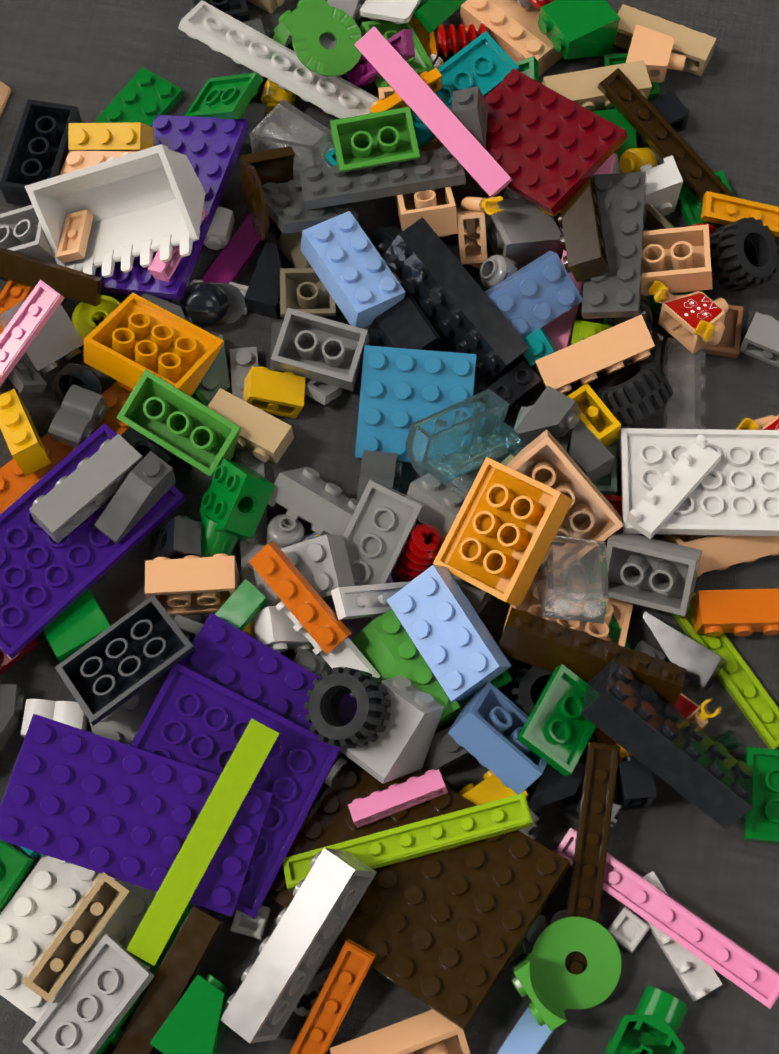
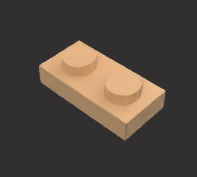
M88 209L66 214L56 258L61 263L85 257L94 217Z

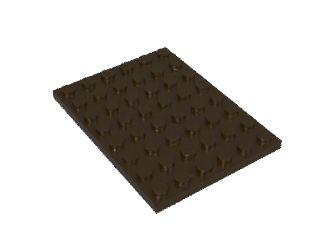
M348 757L346 759L347 763L343 764L335 779L332 780L331 786L325 789L304 819L286 857L477 805L446 787L448 793L357 828L353 822L348 804L357 798H366L375 791H384L393 784H402L411 777H420L425 775V773L417 770L382 784ZM516 830L375 868L373 870L377 872L335 943L343 947L345 941L349 938L377 954L371 968L466 1031L567 871L570 863L565 858ZM282 863L266 896L283 908H286L295 896H293V891L287 889Z

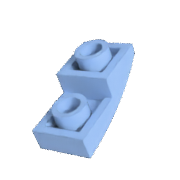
M528 1007L497 1054H538L554 1030L550 1031L546 1024L540 1026L530 1011V1007Z

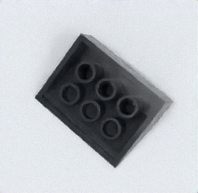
M153 594L54 668L90 723L94 726L196 649Z

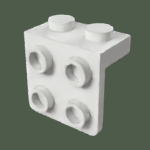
M366 0L360 9V15L371 20L380 19L392 21L395 24L408 23L421 0Z

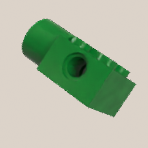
M222 458L220 465L214 471L213 481L209 490L204 494L201 502V555L205 557H213L215 554L231 556L238 541L251 539L276 485L253 469Z
M646 986L634 1015H624L619 1018L603 1054H682L685 1047L676 1035L689 1007L665 991L652 986Z

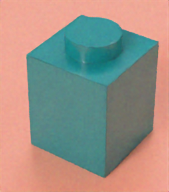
M538 328L523 338L529 346L523 355L530 366H536V360L558 351L544 328Z

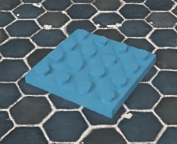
M364 345L355 458H362L363 451L369 450L397 453V461L467 467L476 354Z

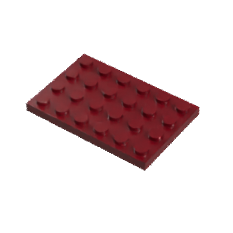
M514 68L504 77L502 82L484 97L488 106L485 150L511 177L512 182L507 185L508 188L552 215H555L583 183L628 138L626 130Z

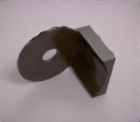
M291 146L240 156L243 201L252 218L255 232L262 241L267 240L269 237V215L262 185L269 182L278 184L294 180L293 163L295 152Z

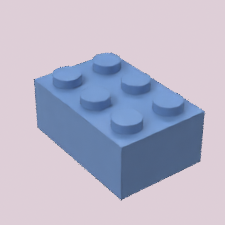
M548 251L502 282L485 291V294L522 339L582 302V297L559 256L552 251Z
M489 681L465 703L448 732L458 745L464 747L482 766L487 767L506 787L511 788L516 794H521L540 777L547 765V762L516 740L529 716Z

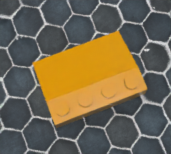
M132 293L83 339L84 363L134 389L143 372L147 369L191 397L223 347L224 340Z
M486 457L433 564L445 566L451 574L504 602L520 607L573 499Z

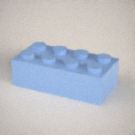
M350 211L302 230L301 252L351 326L364 328L371 325L377 316L404 299V289Z
M432 565L387 599L390 607L451 702L466 700L487 681H492L511 667V664L447 567Z

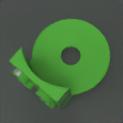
M300 0L297 4L298 8L292 12L287 10L278 19L280 23L273 30L275 32L273 40L285 46L289 35H291L296 56L310 71L321 76L336 77L349 72L358 63L362 54L354 44L362 38V34L355 20L343 10L329 6L325 0ZM324 33L333 35L336 40V46L332 49L324 48L320 44V36Z
M579 916L561 918L549 924L539 934L531 953L513 964L514 974L511 975L512 982L522 997L528 994L532 1001L529 1003L530 1011L540 1026L546 1024L550 1031L567 1021L564 1012L566 1009L581 1010L591 1008L602 1003L611 995L617 986L621 974L620 951L610 932L596 921ZM574 951L581 952L587 959L586 969L579 974H573L565 967L567 955Z

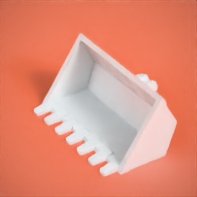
M163 144L131 154L126 152L121 157L115 158L113 156L105 162L25 186L57 264L95 276L96 268L102 266V276L107 278L113 275L116 262L121 261V271L123 273L130 272L133 267L134 257L140 256V265L145 268L151 265L154 252L160 250V260L167 262L171 260L173 247L180 245V255L186 257L191 254L193 241L199 240L206 192L187 156L170 150L168 146ZM88 209L94 217L85 257L61 263L56 258L65 216L69 213Z

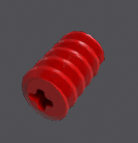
M483 23L480 24L478 31H476L474 24H470L468 31H466L464 24H460L458 31H456L454 24H450L446 32L444 25L440 24L437 31V55L439 56L440 50H443L445 58H448L451 50H453L454 55L486 31L485 25Z
M423 523L418 524L413 529L393 568L400 580L405 582L412 581L434 565L433 562L445 540L438 528L431 524Z

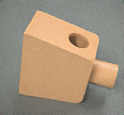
M636 25L626 63L644 60L650 82L661 83L665 79L667 68L683 71L686 56L671 53L674 44L673 37Z

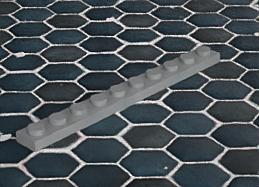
M257 347L230 349L232 394L242 400L245 377L252 366L259 367ZM236 447V463L249 467L265 477V462L257 459L250 450ZM267 506L253 537L240 541L242 582L247 579L256 588L257 584L253 566L248 561L267 545Z

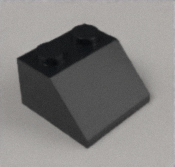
M407 296L377 316L368 328L370 346L431 351L440 339L439 334L413 296Z

